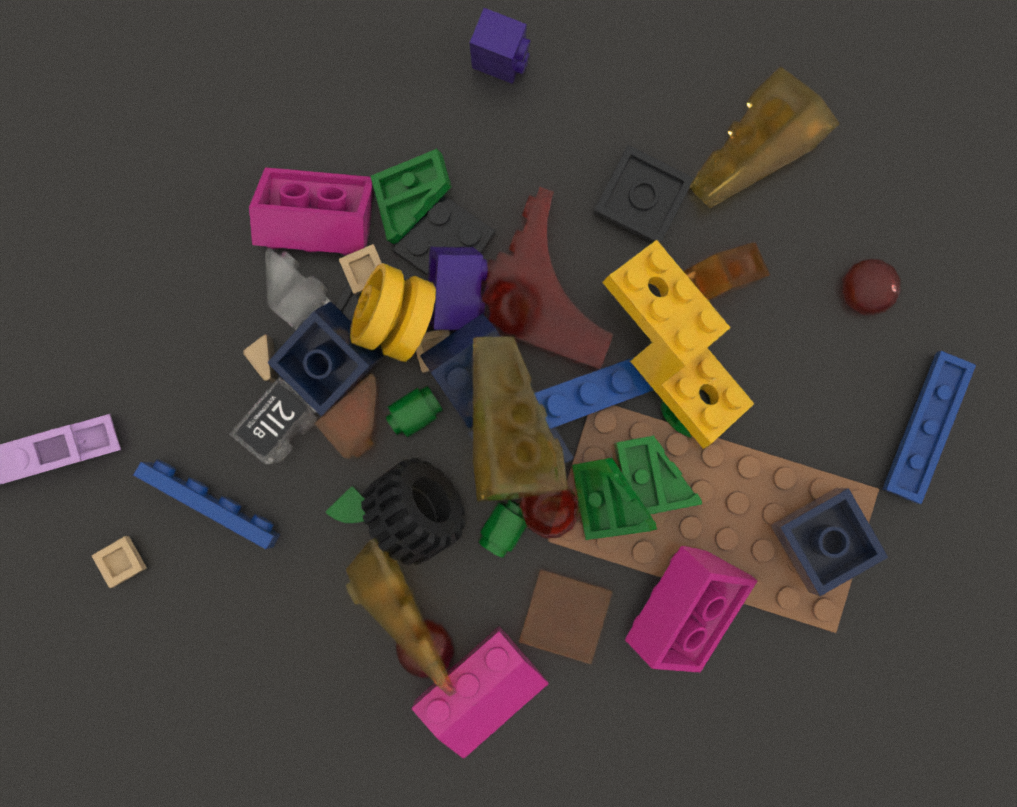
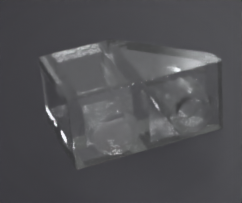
M271 248L265 252L268 307L292 328L297 330L314 310L331 302L324 295L328 288L312 274L306 279L296 271L301 264L285 250L279 255Z

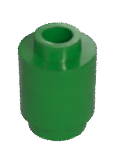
M427 385L421 390L418 387L387 406L391 413L385 418L397 436L403 432L408 438L438 419L436 415L442 412L443 408Z
M511 499L506 504L499 501L480 531L482 536L478 543L491 553L504 558L507 551L512 552L529 525L530 520L525 516L528 510Z

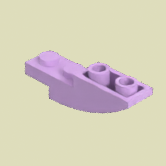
M111 414L0 444V485L121 450Z

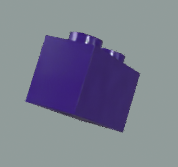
M483 8L470 40L472 68L513 84L516 74L524 73L530 57L528 50L531 40L526 38L527 24Z
M430 246L428 281L432 282L436 288V299L429 325L434 330H458L485 312L484 297L481 295V282L486 281L487 261L483 259V255L474 247Z

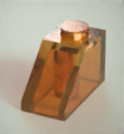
M755 242L716 253L683 271L709 302L770 276Z
M372 373L314 423L344 458H350L354 454L358 459L374 445L370 439L377 434L380 381Z

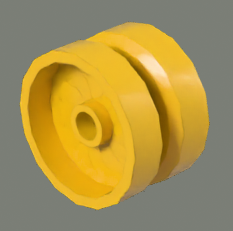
M384 263L379 264L372 271L358 299L350 328L351 343L369 350H374L381 344L383 355L406 362L413 356L427 331L436 299L434 284L417 276H412L405 281L401 270Z

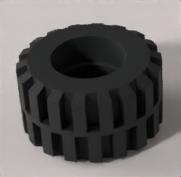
M418 458L401 461L369 484V487L363 493L365 499L361 501V509L365 512L363 520L370 529L368 533L371 538H375L378 542V547L383 552L387 551L390 558L395 561L400 559L402 564L411 565L412 563L420 565L456 543L463 534L462 529L465 528V520L462 517L465 515V511L460 503L461 498L458 492L454 490L452 482L446 479L440 469H435L431 463L427 461L421 462Z

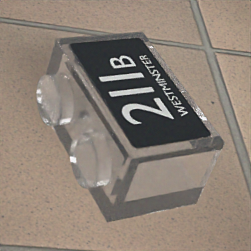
M279 376L232 430L230 435L263 464H272L274 460L279 463L292 450L293 446L290 444L292 439L298 432L305 434L314 425L318 417L314 415L316 411Z

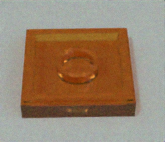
M540 569L519 643L592 664L613 591Z

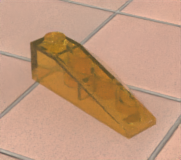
M781 66L753 92L746 102L749 109L741 121H733L727 130L730 137L724 146L712 152L693 180L690 189L709 208L812 151L840 124L820 95Z
M513 336L475 337L473 339V467L477 502L518 499L568 490L563 449L558 438L554 439L545 417L548 415L543 404L539 405L530 385L531 376Z
M373 538L368 541L346 569L351 581L346 584L348 593L356 605L360 603L432 681L450 697L456 693L455 688L398 561L390 558L387 551L383 552L378 547V540Z

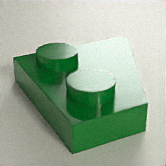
M438 149L371 175L387 241L392 244L398 243L451 188L443 154Z
M654 435L614 443L618 467L650 515L702 505L700 496L693 492L681 476L683 475L674 462L669 460L665 450Z
M613 458L572 465L585 540L657 530L655 521Z

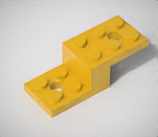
M656 240L611 273L602 283L652 341L649 346L630 362L704 449L721 436L754 403L707 348L731 327ZM648 284L656 286L660 291L661 297L652 294ZM699 390H703L709 395L711 405L706 404L701 399Z

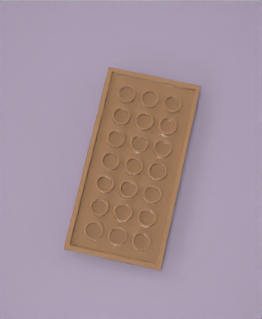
M613 405L586 416L548 542L661 578L669 567L671 558L678 552L681 546L706 550L758 580L744 604L836 633L852 579L822 596L808 592L771 525L835 488H849L869 523L879 489L717 438L711 445L703 449L693 436L689 438L679 433L666 421ZM654 435L665 450L669 460L674 462L683 475L681 476L693 492L700 496L702 505L651 514L656 523L657 530L585 540L572 465L613 458L618 466L614 443Z

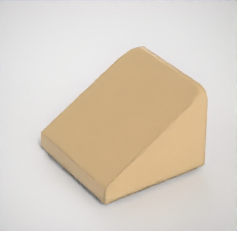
M265 334L247 347L243 354L264 381L275 383L278 380L277 372L267 363L275 354L274 342L272 337Z

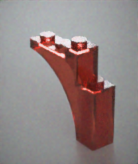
M539 187L536 197L529 195L522 216L528 219L523 232L516 230L509 251L514 252V256L499 252L496 261L489 259L487 263L486 292L526 307L525 311L518 309L511 327V331L517 332L515 342L589 370L597 371L602 367L613 334L603 330L586 318L572 304L559 284L551 265L547 244V219L554 192Z

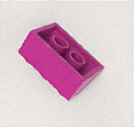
M265 167L249 205L252 245L266 246L270 249L288 248L304 250L306 252H332L346 256L365 248L370 235L374 194L371 177Z
M681 546L678 552L671 558L670 565L660 582L653 588L651 596L640 615L635 618L625 641L652 669L700 673L758 580L706 550Z
M498 626L414 701L411 709L438 740L464 759L546 687L549 682L505 631Z

